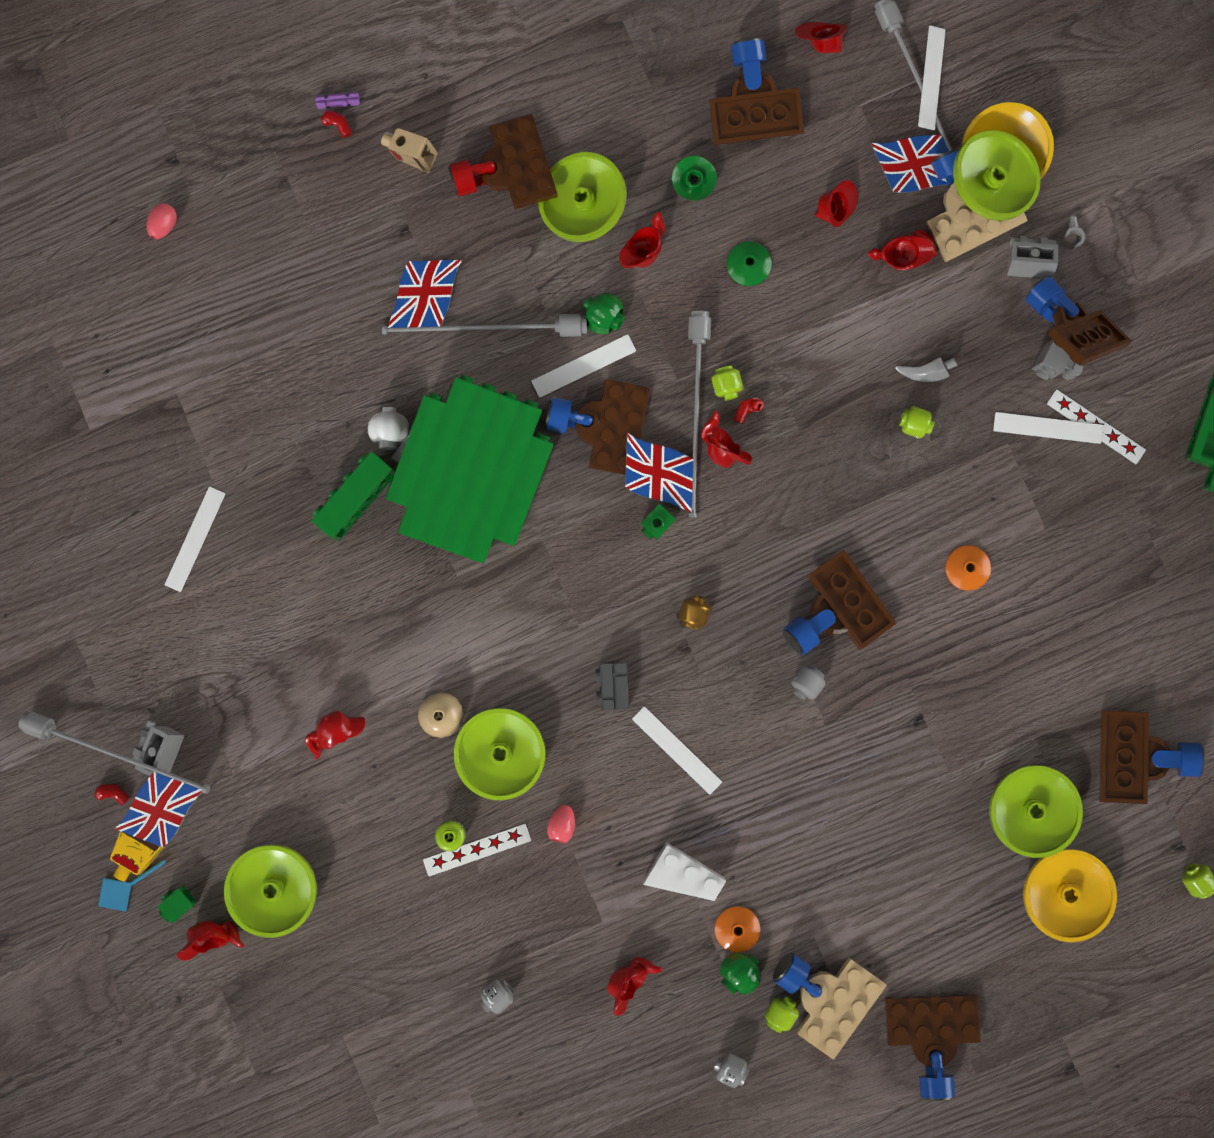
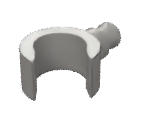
M1077 216L1070 217L1069 229L1062 236V239H1064L1069 233L1078 235L1079 242L1072 249L1078 248L1085 241V233L1078 227Z

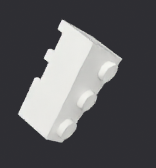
M667 842L643 880V885L715 901L726 883L725 877Z

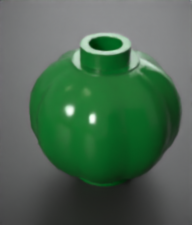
M602 293L593 299L589 297L583 306V309L586 310L587 327L596 334L604 335L611 333L613 330L618 331L626 317L623 315L624 305L622 301L611 293Z
M741 953L728 955L720 966V974L724 977L721 983L733 995L737 991L741 995L754 992L761 981V973L758 968L760 962L751 953L748 956Z

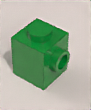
M659 504L640 524L643 527L641 532L648 539L654 538L657 541L676 519Z
M183 885L174 892L170 889L160 898L163 902L157 907L160 909L161 917L173 924L195 906L198 901Z

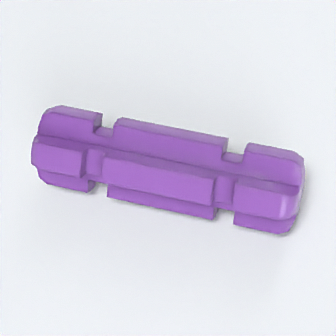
M349 92V95L346 93L328 94V97L317 95L315 101L318 109H325L327 106H330V108L345 107L348 104L355 106L360 104V96L358 92Z

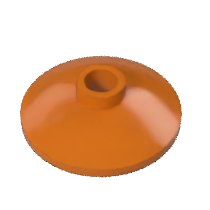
M966 545L955 549L948 556L945 570L949 581L955 587L970 591L980 588L987 582L991 573V564L983 550L975 546ZM968 563L974 567L972 572L966 569Z
M741 906L727 908L718 916L715 923V935L720 945L726 950L744 952L752 948L758 941L760 924L756 915L751 910ZM741 927L742 933L737 935L734 933V929Z

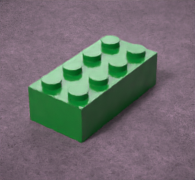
M372 451L369 455L365 453L357 462L359 466L354 472L352 470L349 471L342 480L344 482L339 489H333L328 495L329 501L324 507L320 505L312 514L314 518L311 522L335 541L339 542L393 478L395 471Z

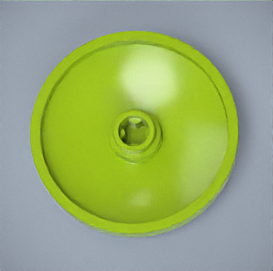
M990 130L972 136L961 146L953 164V178L958 194L972 211L984 218L995 221L1014 219L1028 210L1038 196L1041 178L1037 161L1030 149L1021 140L1009 133Z
M592 152L574 153L558 161L550 169L558 197L538 203L544 223L553 233L567 241L587 242L603 236L615 226L625 208L627 191L621 172L608 158Z
M507 708L488 709L472 717L460 730L454 746V763L460 779L472 792L491 800H508L528 791L540 777L546 758L545 743L537 726L524 714Z
M1028 765L1011 771L1000 780L990 799L989 816L995 834L1006 847L1026 857L1043 858L1061 852L1075 839L1081 827L1083 807L1076 787L1064 774L1046 766Z
M276 844L257 846L241 855L231 866L224 885L225 904L233 920L245 931L265 938L284 936L300 927L313 911L317 898L315 874L307 860L295 850Z

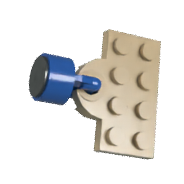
M959 146L934 158L931 163L938 179L942 180L945 178L949 186L943 200L946 211L926 221L944 262L1028 221L1025 213L1011 220H990L978 215L964 203L958 194L953 178V164L956 154L960 149Z
M794 953L787 954L776 966L773 973V981L790 994L800 989L799 999L808 1015L795 1032L834 1060L887 985L849 957L836 976L827 971H818V973L810 975V965Z

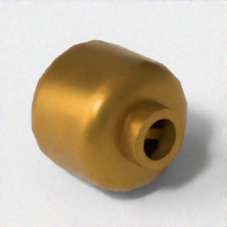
M693 595L692 598L684 599L679 613L682 625L695 630L704 627L708 622L711 606L706 603L705 597Z

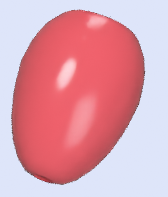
M165 203L153 207L147 219V233L151 238L161 239L170 233L177 220L175 209Z
M561 805L550 817L547 834L552 841L567 843L572 838L575 830V816L570 806Z

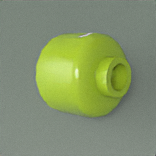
M732 366L715 370L716 374L711 378L715 395L724 397L725 401L738 398L737 393L741 392L744 388L739 370L733 369Z
M911 406L909 409L904 410L899 425L902 426L903 433L921 439L926 433L930 435L935 422L931 421V412L917 406Z
M453 820L442 823L435 834L437 845L444 851L450 852L460 848L466 837L462 824Z
M1197 863L1188 865L1182 875V881L1190 895L1204 899L1214 894V875L1207 865Z
M786 996L773 999L765 1012L766 1024L779 1033L789 1031L799 1017L795 1001Z

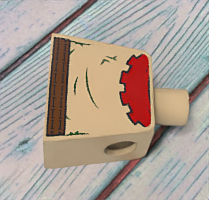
M399 128L395 130L394 135L385 132L381 140V144L388 147L396 159L427 173L430 172L438 154L428 138Z

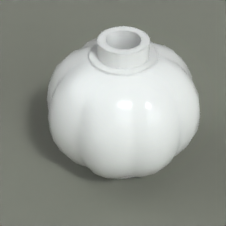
M383 407L382 412L374 414L368 423V435L374 444H379V449L397 450V445H401L410 432L408 420L404 415L396 412L394 407Z

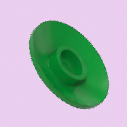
M689 156L677 163L672 173V184L679 196L689 201H699L708 197L713 192L717 182L714 166L707 159L700 156ZM695 177L698 179V183L692 184L690 179Z
M752 241L736 245L730 251L727 258L729 275L735 282L743 286H755L762 283L768 277L772 266L771 257L767 249L761 244ZM751 258L754 264L751 266L747 265L746 259Z

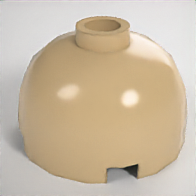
M439 692L431 694L423 700L419 707L418 719L420 726L432 737L444 738L451 736L458 731L463 723L464 712L462 705L456 697L449 693Z

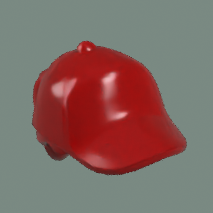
M657 212L652 217V226L639 229L621 249L619 260L623 267L633 268L637 266L646 268L657 259L661 251L660 239L665 233V224L661 212Z
M902 235L891 239L882 250L873 248L867 255L874 261L883 259L888 265L897 270H908L929 262L935 253V248L924 237Z
M715 410L701 431V437L707 443L709 457L714 464L724 468L731 467L736 461L750 465L752 456L748 452L740 450V445L734 443L730 435L718 426L720 416L718 411Z
M341 711L331 712L323 716L319 720L316 730L310 732L305 737L306 745L314 754L315 760L320 758L321 748L331 749L336 744L344 743L346 739L359 735L365 728V718L362 716L347 717Z
M212 921L197 922V924L187 930V944L176 956L180 960L187 961L194 958L198 953L203 954L210 949L221 948L229 942L239 948L245 945L240 940L239 932L234 923L226 921L216 924Z
M636 957L627 967L615 970L610 975L607 985L608 993L615 998L613 1015L620 1016L624 1014L628 1001L633 999L635 991L644 984L647 974L660 973L663 968L655 966L647 959Z

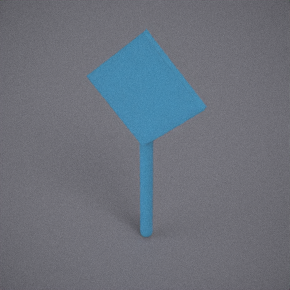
M163 859L130 882L103 878L98 906L127 912L131 887L164 865L166 860Z

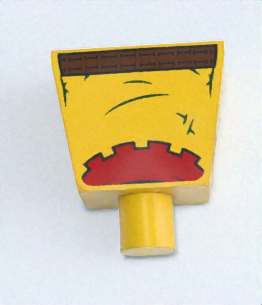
M120 831L110 857L111 861L119 865L113 876L125 882L131 872L135 875L142 874L165 847H160Z

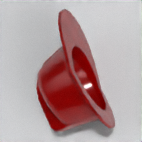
M808 22L797 26L794 33L799 38L810 40L816 52L826 54L839 53L842 51L843 34L847 31V26L837 23Z
M844 180L832 191L821 195L815 217L831 223L834 227H840L856 208L858 192L855 184L850 180Z

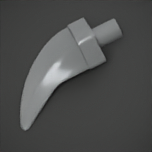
M939 357L921 367L896 366L895 369L913 380L935 382L949 377L948 370L958 365L955 358L943 362L942 358Z

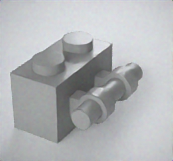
M1022 235L1010 237L1009 246L1011 248L1008 255L1007 276L1040 279L1054 277L1058 266V245H1056V240H1048L1047 237L1031 239Z
M1052 339L1041 349L1032 370L1036 371L1038 377L1045 380L1053 379L1061 373L1064 379L1071 380L1082 373L1083 366L1074 363L1069 358V355L1062 348L1058 347Z
M147 720L145 728H142L139 734L141 738L138 746L134 747L132 752L134 755L133 759L170 773L185 735L167 726H155V722ZM135 766L136 770L148 776H151L153 771Z

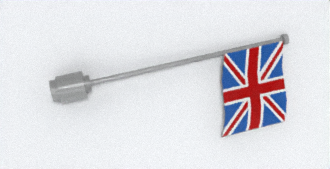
M881 0L874 5L876 17L883 32L888 31L889 34H895L922 93L923 84L898 31L902 28L901 24L904 22L895 1ZM937 114L936 126L941 135L916 136L891 143H871L894 193H909L948 185L945 178L942 180L938 179L931 164L934 158L952 150Z
M463 260L409 261L400 280L396 306L388 326H382L383 335H387L388 332L555 328V332H560V337H575L587 334L586 316H581V314H559V319H555V323L442 326L450 306L455 276Z
M692 311L688 325V339L692 340V344L697 345L693 458L668 447L644 442L627 433L625 488L640 496L667 502L690 512L688 513L690 518H697L695 503L701 345H705L706 341L711 340V318L707 311Z
M26 712L19 721V728L23 730V733L38 739L47 740L53 735H57L153 771L138 791L127 815L115 829L160 847H165L177 834L190 807L201 793L208 794L211 786L208 784L201 785L57 731L54 720L41 714Z

